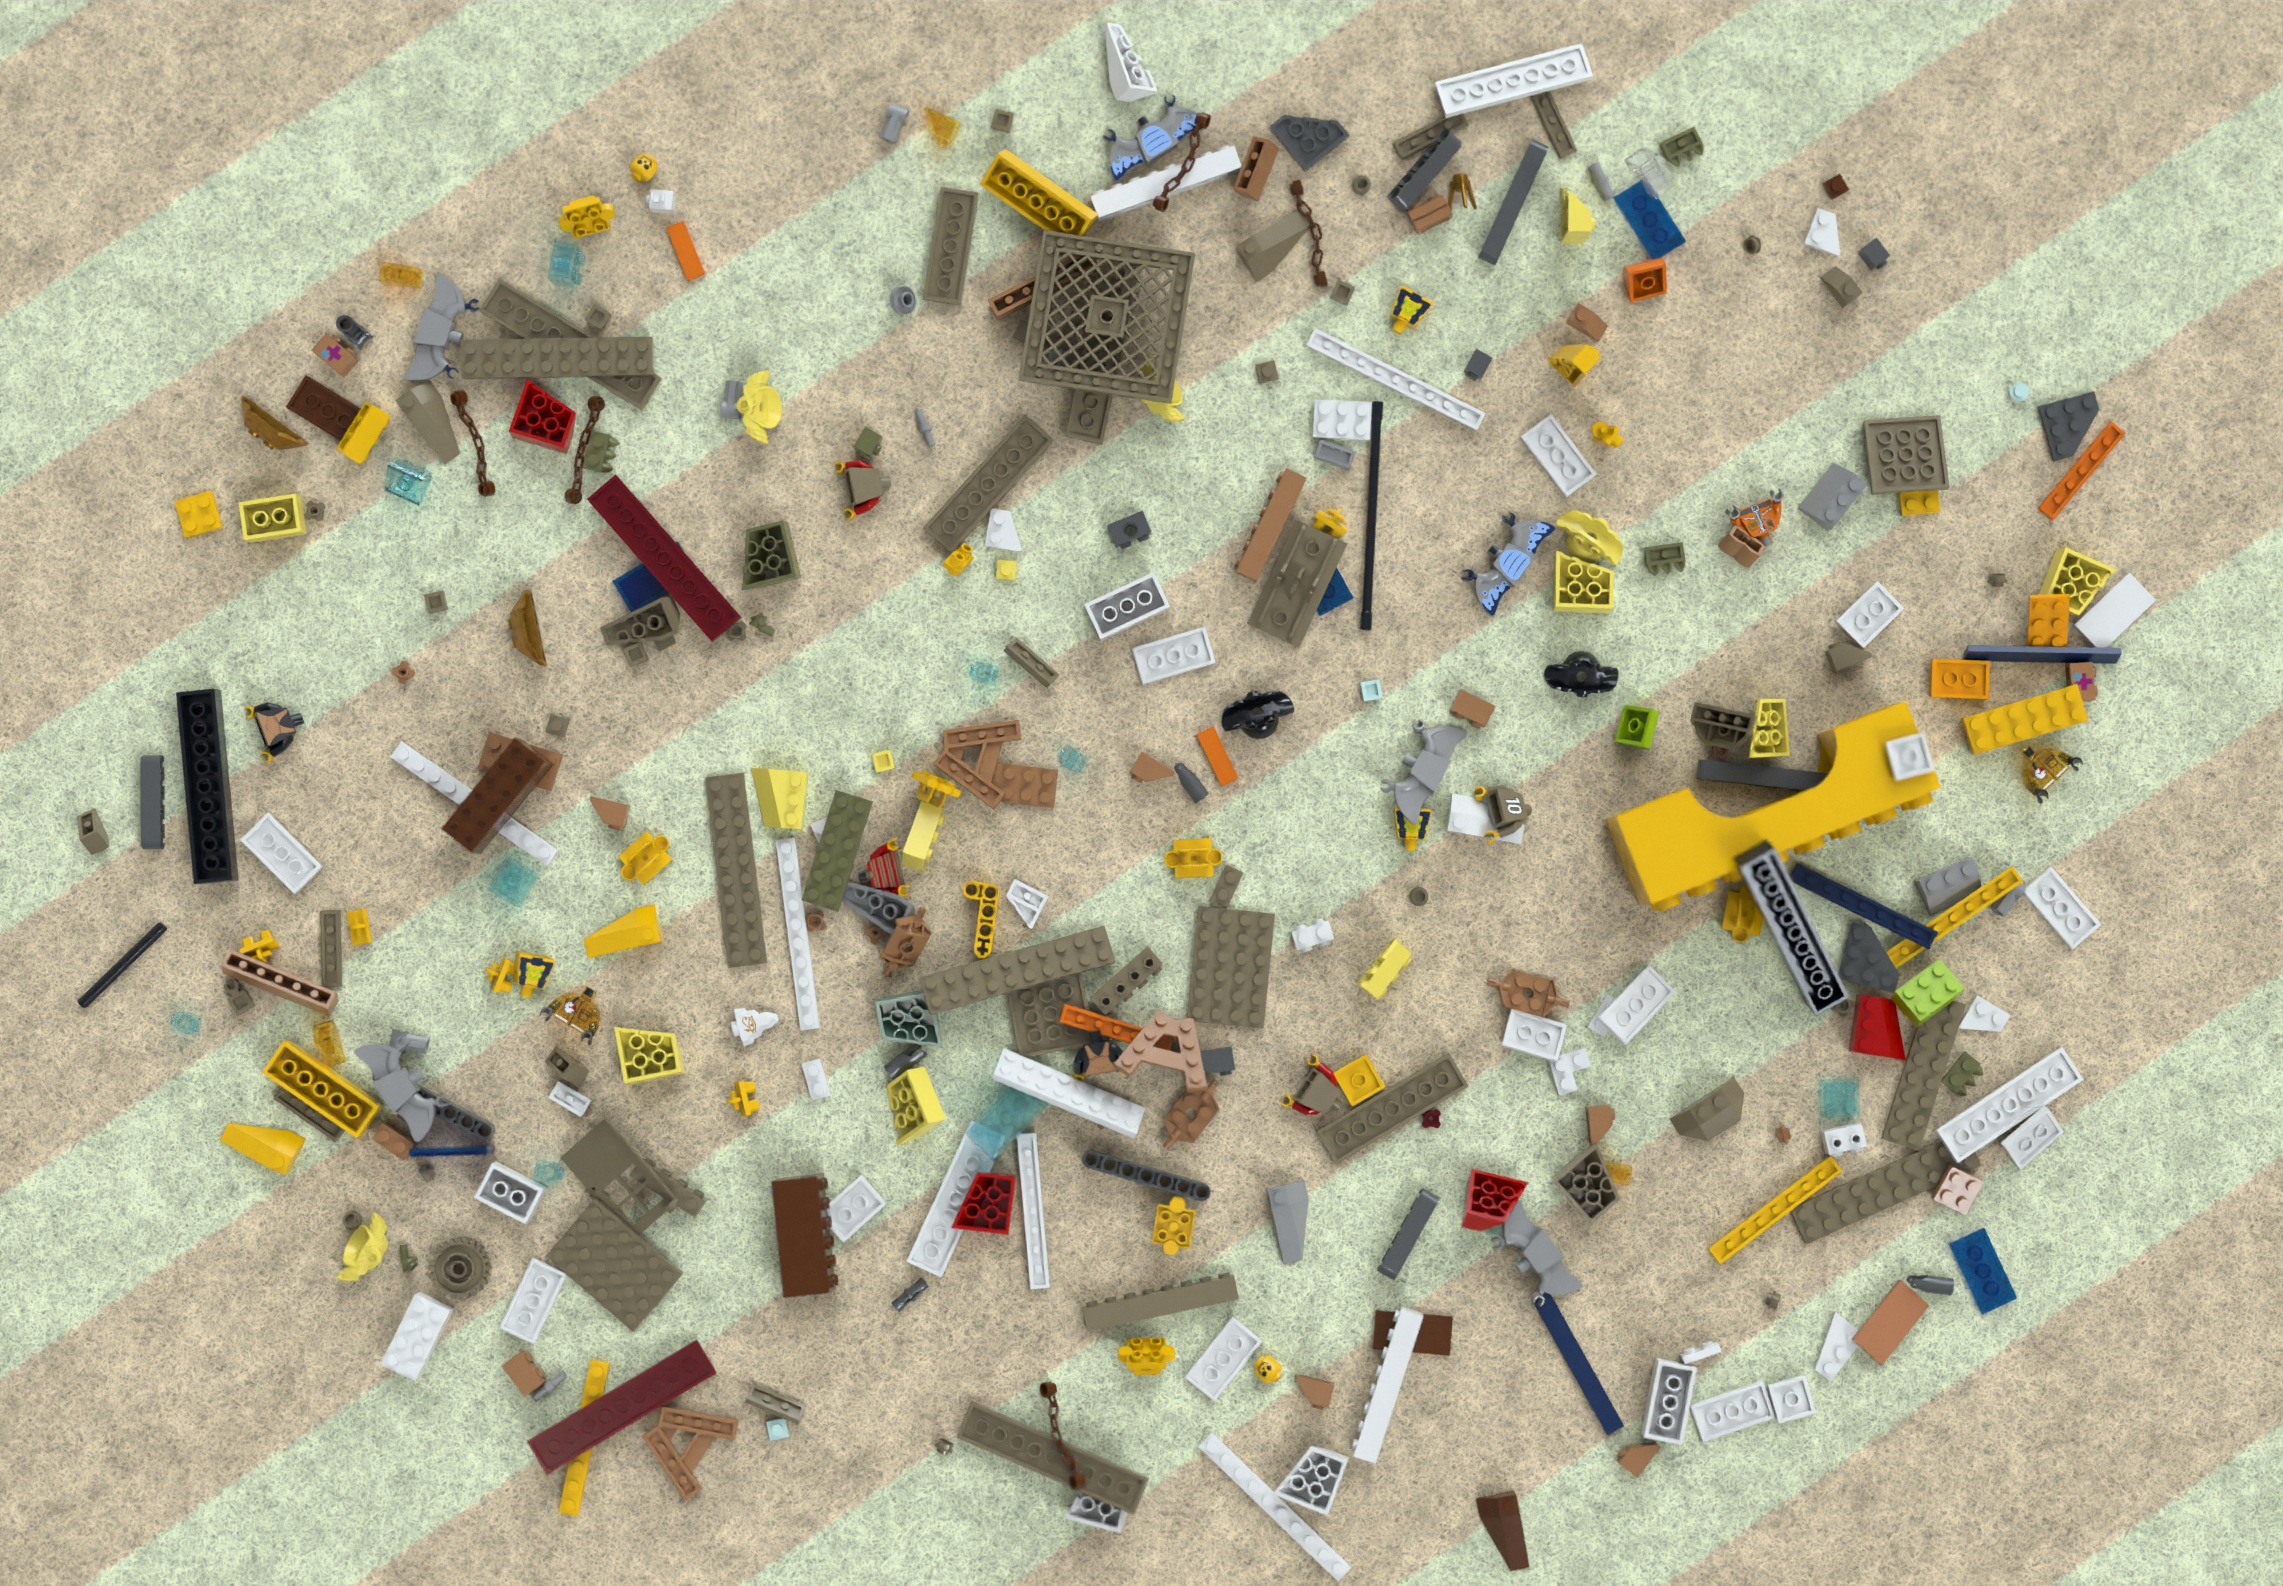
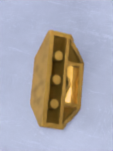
M244 395L241 397L244 425L249 428L248 432L256 438L262 437L265 440L263 443L273 450L275 447L279 450L308 445L307 441Z
M525 590L510 612L511 618L508 619L509 627L514 631L515 636L512 637L513 646L523 655L540 666L545 667L547 663L532 591Z

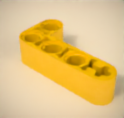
M969 881L963 886V894L967 898L980 900L974 953L979 958H987L991 955L1000 891L994 884ZM971 884L977 888V892L973 896L967 894L966 891L967 887ZM989 887H993L996 890V895L993 898H988L985 894L986 889ZM986 906L993 908L994 912L991 917H986L983 914V909ZM984 925H988L991 928V933L988 936H983L980 932L981 927ZM979 937L990 939V943H985V948H988V952H985L984 955H981V952L978 951V947H982L983 941L979 942Z

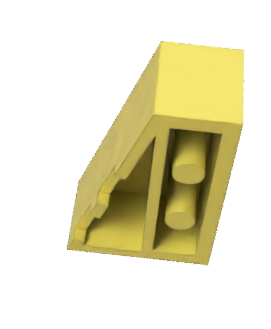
M921 801L903 850L902 865L924 871L926 862L930 860L933 852L931 849L932 844H936L938 839V826H942L945 815H942V807L937 808L930 803Z

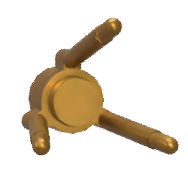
M1460 173L1453 175V181L1450 182L1448 199L1450 211L1454 189H1456V192L1462 193L1464 208H1467L1466 191L1468 190L1473 209L1476 210L1477 205L1472 192L1471 181L1468 180V174Z

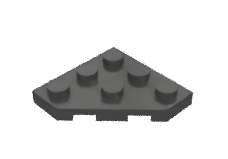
M1283 115L1269 126L1272 133L1304 172L1350 136L1338 120L1329 121L1320 120L1319 118Z
M2094 391L2038 407L2053 462L2074 456L2099 411Z
M1852 922L1838 973L1840 979L1894 993L1900 974L1872 928Z

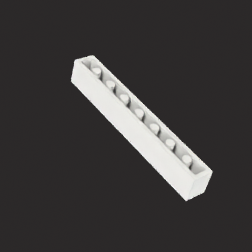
M1229 145L1219 148L1218 152H1206L1201 155V158L1195 159L1191 171L1183 176L1180 180V185L1173 191L1168 192L1166 197L1240 172L1242 166L1235 146L1229 147ZM1189 159L1185 165V167H1187V170L1189 169L1192 161H1189ZM1172 164L1165 167L1164 171H1152L1147 174V177L1141 179L1140 177L1130 179L1127 184L1122 185V183L1111 186L1110 190L1104 191L1102 189L1094 192L1093 196H1091V202L1094 211L1099 214L1097 216L1098 222L1153 203L1155 197L1162 194L1164 185L1178 175L1183 164L1178 166ZM1175 180L1168 185L1169 189L1177 184Z
M1402 1306L1400 1311L1396 1310L1393 1321L1396 1324L1394 1329L1390 1328L1387 1340H1390L1388 1348L1384 1347L1381 1358L1384 1361L1382 1366L1378 1365L1375 1376L1378 1379L1376 1384L1372 1383L1369 1392L1372 1398L1370 1403L1366 1402L1363 1413L1366 1416L1364 1421L1360 1420L1357 1429L1360 1435L1358 1440L1354 1439L1352 1444L1353 1457L1376 1464L1423 1319V1313Z

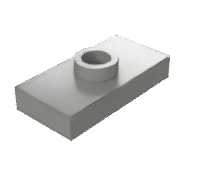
M1320 439L1313 458L1350 470L1356 451Z

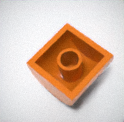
M1662 257L1623 267V280L1630 303L1667 293L1666 263Z

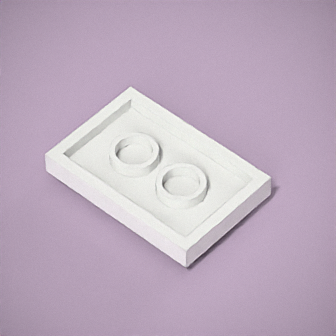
M1315 399L1313 438L1370 441L1372 402Z
M1876 581L1835 622L1863 649L1904 608Z
M1511 1009L1501 1046L1557 1062L1567 1025Z
M2044 1105L2003 1140L2001 1144L2016 1167L2021 1170L2064 1131L2051 1111Z
M860 1175L830 1202V1208L826 1210L828 1216L832 1218L831 1229L843 1243L887 1204L863 1175Z

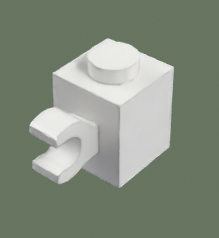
M650 189V195L646 197V206H649L651 212L674 214L676 195L673 191Z

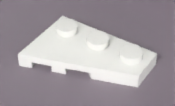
M1835 1311L1814 1367L1818 1373L1830 1382L1858 1347L1851 1340L1858 1329Z

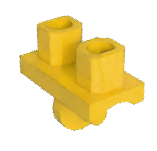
M1597 421L1591 427V432L1595 436L1592 441L1596 444L1618 448L1624 439L1618 434L1620 429L1617 426H1609L1603 421Z
M1340 507L1337 511L1329 508L1327 513L1320 509L1315 515L1316 519L1312 526L1322 531L1324 526L1328 525L1332 528L1329 535L1337 539L1344 535L1349 528L1342 524L1345 517L1340 515L1342 511Z
M963 543L961 547H957L943 562L942 566L947 568L949 574L958 577L973 560L974 556L971 555L973 548Z
M366 908L346 912L352 946L373 942Z
M269 930L259 933L260 941L255 942L253 937L242 939L243 948L239 949L240 953L260 960L263 963H267V957L272 955V950L280 948L279 942Z
M504 956L498 971L496 970L499 964L493 962L491 968L485 967L484 970L489 973L487 980L492 982L495 975L491 989L496 993H499V991L509 993L513 984L504 980L506 973L514 975L515 963Z
M734 1082L736 1092H730L731 1099L726 1100V1103H732L734 1110H738L740 1106L742 1116L752 1115L751 1112L760 1109L758 1099L748 1101L747 1093L756 1092L754 1082Z

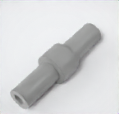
M918 409L915 411V414L920 424L918 426L919 430L924 435L928 447L934 446L935 442L931 434V426L926 421L922 409Z
M562 1371L553 1379H548L543 1383V1387L532 1394L534 1400L537 1401L547 1392L551 1393L556 1389V1385L567 1378L566 1373Z

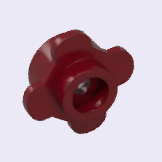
M1438 1109L1424 1112L1422 1114V1126L1424 1128H1439L1441 1125L1439 1122L1441 1112Z

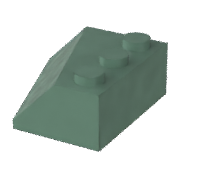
M923 990L876 998L875 1006L882 1040L943 1048L938 1014H929Z

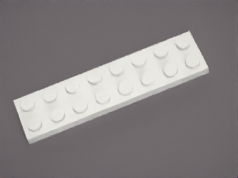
M1578 44L1435 82V87L1445 118L1592 80L1593 74L1583 45Z
M2059 1047L1935 1129V1132L1955 1163H1959L2081 1082L2083 1078L2063 1047Z
M1005 1048L1001 1052L992 1076L993 1080L1133 1139L1137 1135L1145 1110L1142 1106L1076 1078L1073 1079L1069 1075Z
M971 1120L906 1262L942 1278L963 1232L962 1229H953L951 1226L977 1172L991 1171L1006 1138L1005 1135Z

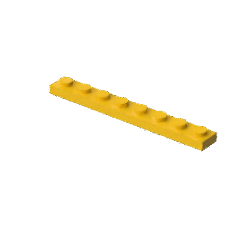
M2009 867L1927 923L1925 926L1938 932L1933 943L2024 882L2014 867ZM1905 938L1886 951L1895 968H1898L1926 948Z
M1829 1155L1707 1249L1721 1265L1839 1175L1842 1169L1832 1156Z
M590 1360L580 1409L604 1395L610 1366L609 1362ZM592 1448L569 1462L558 1513L578 1517Z

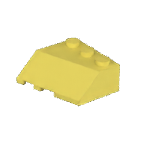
M1561 188V244H1584L1595 228V218H1592V212L1573 193L1566 188Z
M2069 548L2056 549L2039 595L2069 594V614L2078 616L2090 603L2096 592L2104 586L2110 575L2114 574L2116 569Z
M1556 550L1553 574V612L1610 614L1613 610L1614 571L1593 563L1581 561L1579 558L1570 557Z
M1757 699L1753 715H1757L1749 740L1747 759L1790 756L1786 699Z
M751 768L764 826L803 830L809 773Z
M614 1027L624 1084L633 1085L685 1074L683 1058L675 1034Z
M925 1066L907 1070L886 1085L890 1109L896 1113L893 1126L898 1128L900 1138L896 1139L897 1146L926 1134L946 1119Z

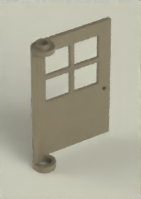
M603 1112L588 1124L592 1130L560 1157L595 1198L597 1197L638 1234H641L665 1212L671 1213L678 1207L677 1202L679 1200ZM632 1164L646 1179L634 1191L620 1176ZM614 1179H617L630 1194L617 1206L603 1191ZM648 1183L663 1198L651 1210L636 1195ZM631 1198L646 1213L634 1224L619 1209Z

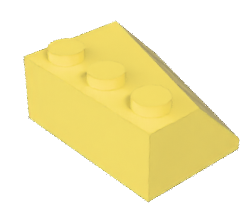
M1392 939L1357 985L1373 998H1382L1388 990L1386 987L1389 983H1393L1400 975L1398 971L1401 967L1405 968L1412 960L1410 958L1412 953L1396 939Z

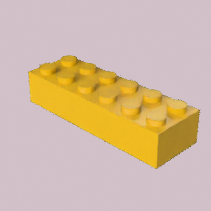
M1007 149L1002 150L996 155L980 183L982 187L1046 231L1086 236L1099 215Z
M2077 684L1961 718L1972 755L2089 721Z
M284 1040L262 1071L268 1078L356 1138L363 1137L384 1106L383 1103L291 1040Z

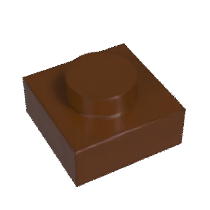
M1841 174L1822 184L1831 200L1849 191Z

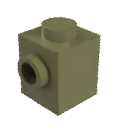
M865 427L854 445V448L857 450L856 454L865 459L867 456L870 458L873 455L877 456L882 448L880 445L883 440L882 436Z

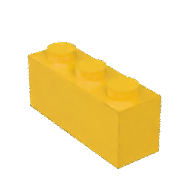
M365 401L336 450L361 465L368 458L371 447L378 442L381 431L388 426L391 416Z

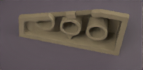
M431 381L408 390L395 400L444 464H447L460 454L443 398Z

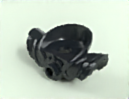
M1585 651L1570 654L1563 664L1546 666L1544 672L1546 682L1551 688L1563 692H1574L1577 697H1588V694L1591 693L1599 694L1612 691L1617 685L1619 674L1617 668L1601 666L1595 656ZM1579 672H1586L1588 677L1586 681L1579 682L1576 678Z
M1251 691L1247 693L1244 699L1235 701L1224 709L1222 713V727L1225 732L1242 729L1251 738L1265 739L1276 730L1279 717L1293 713L1294 706L1284 692L1269 691L1262 694L1258 693V691ZM1255 708H1260L1263 711L1261 714L1252 715V711Z

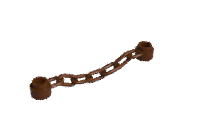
M1204 112L1196 115L1195 124L1197 125L1189 136L1191 147L1189 156L1186 157L1178 175L1164 185V190L1160 196L1155 197L1153 207L1156 210L1165 212L1169 204V198L1166 197L1168 192L1177 188L1183 176L1191 171L1195 163L1194 154L1196 148L1200 145L1199 131L1201 128L1206 129L1208 127L1211 115ZM1192 135L1193 137L1197 136V145L1195 143L1192 144ZM1189 159V161H1192L1189 169L1187 170V167H1185V165ZM1175 180L1177 184L1169 189L1168 185Z
M1299 179L1290 184L1292 195L1297 196V209L1303 216L1308 217L1311 222V235L1313 240L1316 241V249L1311 260V264L1317 272V275H1314L1316 287L1328 286L1325 271H1319L1323 258V251L1319 246V240L1322 239V231L1320 225L1316 222L1314 223L1311 217L1312 209L1300 198L1304 191ZM1302 203L1309 210L1306 212V214L1300 208L1302 206ZM1316 226L1319 231V237L1314 235L1313 228H1316ZM1316 252H1317V254H1320V259H1319V263H1318V264H1317L1316 261L1314 262Z
M463 390L454 391L450 396V401L453 405L457 406L459 417L468 427L477 450L478 462L476 473L480 481L478 492L484 497L493 496L495 494V485L492 481H487L485 476L487 468L484 455L485 446L482 437L474 425L473 419L465 411L464 405L468 401L467 394ZM466 415L471 422L467 423L463 417ZM478 438H479L480 443H481V446H479V447H478L477 441H476ZM484 464L483 471H479L480 465Z
M592 396L587 402L588 408L591 410L590 419L582 431L575 456V480L573 481L572 488L565 492V500L569 504H578L582 500L583 455L585 447L589 442L591 431L599 419L600 411L605 407V401L599 396ZM593 412H597L596 418L592 417ZM585 433L588 434L586 442L582 441ZM578 459H581L580 466H577ZM576 484H579L578 489H575Z
M1051 1381L1042 1382L1040 1385L1041 1396L1048 1398L1050 1402L1048 1415L1051 1422L1052 1439L1057 1445L1063 1461L1072 1473L1068 1478L1069 1486L1072 1490L1081 1489L1085 1486L1086 1479L1084 1475L1079 1473L1077 1463L1068 1453L1058 1429L1057 1417L1059 1406L1055 1397L1057 1392L1056 1384ZM1056 1407L1055 1414L1051 1415L1052 1408ZM1056 1432L1058 1433V1436H1059V1439H1058L1057 1441H1056V1438H1055V1435H1054V1433H1056ZM1067 1456H1068V1457L1071 1459V1461L1073 1462V1463H1071V1465H1070V1463L1066 1460V1457H1067Z

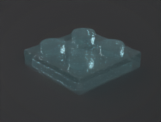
M1858 1078L1819 1079L1820 1118L1860 1117Z

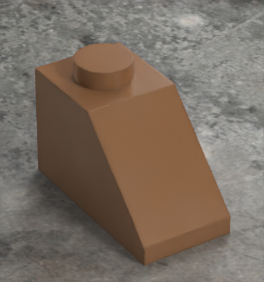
M1579 303L1566 321V324L1596 342H1599L1608 327L1595 312Z
M1141 752L1130 771L1133 774L1131 778L1139 783L1173 776L1175 772Z
M590 796V801L603 823L609 824L608 828L620 830V827H626L630 805Z
M1611 1105L1585 1107L1590 1146L1594 1143L1598 1144L1613 1125L1612 1120H1615L1614 1108L1611 1109Z
M1296 1373L1295 1379L1309 1403L1313 1404L1312 1407L1321 1410L1324 1407L1329 1408L1334 1384Z
M1656 1442L1628 1445L1618 1452V1459L1616 1461L1638 1478L1661 1446Z

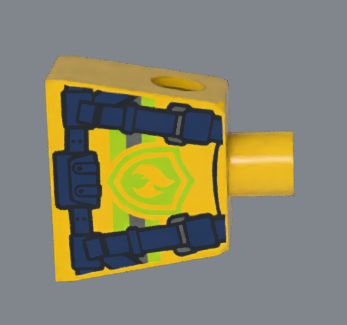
M1402 285L1390 318L1396 320L1391 330L1399 335L1402 334L1405 327L1413 330L1431 309L1433 302Z
M1398 807L1394 808L1397 839H1405V851H1416L1417 840H1425L1432 809H1421L1418 822L1413 825L1403 816Z
M516 950L513 980L516 984L522 985L520 996L531 998L534 988L544 989L555 964L553 958Z

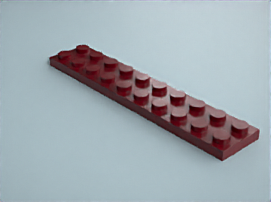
M616 474L587 498L589 503L712 642L742 618Z
M696 1339L529 1439L527 1443L546 1475L717 1372Z

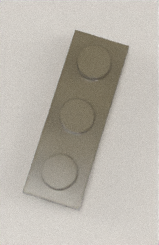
M1015 638L1004 649L1007 655L1046 688L1059 676L1055 670L1018 638Z
M754 1383L745 1400L747 1404L797 1425L806 1409V1405Z

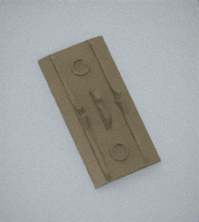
M1295 520L1247 624L1299 648L1348 543Z

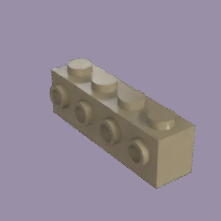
M1147 946L1093 994L1090 999L1105 1015L1107 1013L1112 1015L1119 1008L1117 1005L1119 1002L1129 1000L1134 995L1132 991L1136 987L1141 989L1148 983L1147 977L1151 974L1155 976L1162 970L1160 966L1163 963Z
M649 1158L644 1159L679 1200L677 1202L678 1207L691 1216L696 1217L708 1200L704 1197L705 1194L698 1189L693 1190L688 1187L689 1184L680 1178L678 1180L675 1179L667 1169L662 1168L661 1170L656 1167V1163ZM634 1167L629 1176L642 1184L646 1179ZM650 1183L646 1185L647 1188L658 1194Z

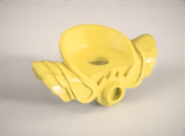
M1154 360V361H1152V364H1153V365L1155 366V368H1156V364H1155V360ZM1149 364L1141 369L1145 377L1154 372ZM1176 379L1171 404L1142 400L1147 404L1152 413L1161 415L1162 419L1171 422H1181L1186 419L1175 408V406L1180 405L1183 401L1182 391Z
M768 370L758 371L747 378L748 384L743 389L745 396H742L736 404L738 411L744 415L742 421L746 426V433L763 444H769L765 428L776 427L782 415V403L779 394L773 387L767 386L771 373Z
M1571 510L1557 520L1556 526L1568 534L1567 550L1571 557L1579 558V560L1587 563L1595 562L1603 557V559L1611 562L1614 566L1618 564L1623 554V542L1614 531L1609 529L1608 522L1604 518H1592L1587 513ZM1587 533H1592V534H1594L1595 537H1596V540H1595L1594 538H1592L1591 536H1589Z
M373 1212L370 1229L365 1225H360L351 1235L343 1253V1262L347 1266L336 1276L339 1280L345 1282L357 1281L361 1275H364L368 1270L374 1269L381 1262L382 1256L388 1247V1239L385 1235L387 1225L378 1213Z

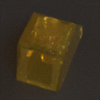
M925 107V115L934 139L937 140L936 143L945 148L947 145L952 147L961 129V123Z
M381 262L379 281L387 286L422 289L424 270L403 264Z
M333 1020L314 1025V1042L326 1064L333 1066L347 1062L340 1034Z
M1604 1160L1613 1182L1629 1186L1633 1167Z

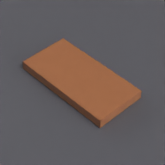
M1898 1280L1851 1340L1879 1365H1883L1929 1305L1905 1283Z

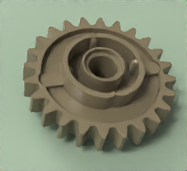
M458 1237L456 1242L454 1238H451L450 1244L445 1241L443 1242V1247H437L439 1253H432L435 1259L429 1261V1263L433 1264V1267L428 1269L433 1272V1275L429 1278L435 1279V1282L432 1284L433 1286L439 1285L438 1292L444 1290V1297L450 1293L451 1299H454L456 1295L459 1300L463 1298V1295L468 1299L470 1298V1293L474 1296L477 1295L476 1289L480 1291L484 1289L481 1284L488 1283L485 1277L491 1276L487 1272V1270L492 1268V1266L487 1265L491 1258H485L488 1252H481L483 1245L476 1247V1240L470 1243V1239L466 1238L463 1242L462 1237ZM458 1263L464 1266L463 1273L457 1272L456 1265Z

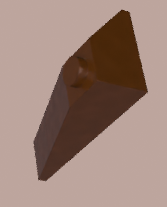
M1515 1491L1476 1498L1479 1516L1510 1571L1530 1567Z

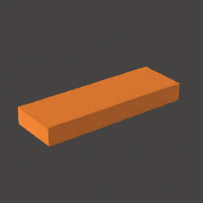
M681 221L666 227L687 280L690 281L705 275L685 222Z
M1214 726L1196 734L1220 785L1223 786L1238 779L1239 777Z

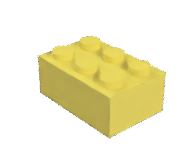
M297 494L238 502L243 538L249 543L307 534L302 497Z

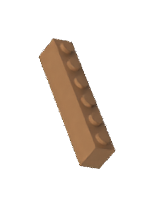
M1074 256L1076 261H1079L1083 258L1080 256ZM1091 258L1095 264H1098L1096 259ZM1068 259L1061 264L1065 269H1068L1074 263L1071 259ZM1088 260L1080 265L1084 272L1093 267ZM1059 266L1057 267L1056 276L1063 272ZM1077 268L1069 273L1073 280L1082 275ZM1036 276L988 299V303L997 321L1031 304ZM1067 276L1058 281L1062 288L1071 283ZM1056 284L1054 285L1053 293L1059 291V288L1056 286Z
M1287 468L1285 472L1280 471L1276 480L1279 484L1276 490L1272 488L1267 498L1270 500L1268 507L1263 506L1259 515L1262 519L1259 524L1255 523L1251 531L1254 535L1251 541L1247 539L1243 550L1246 552L1243 558H1238L1234 566L1237 568V574L1255 583L1257 582L1305 484L1306 477Z
M229 949L221 964L223 974L329 1017L338 1002L337 992Z

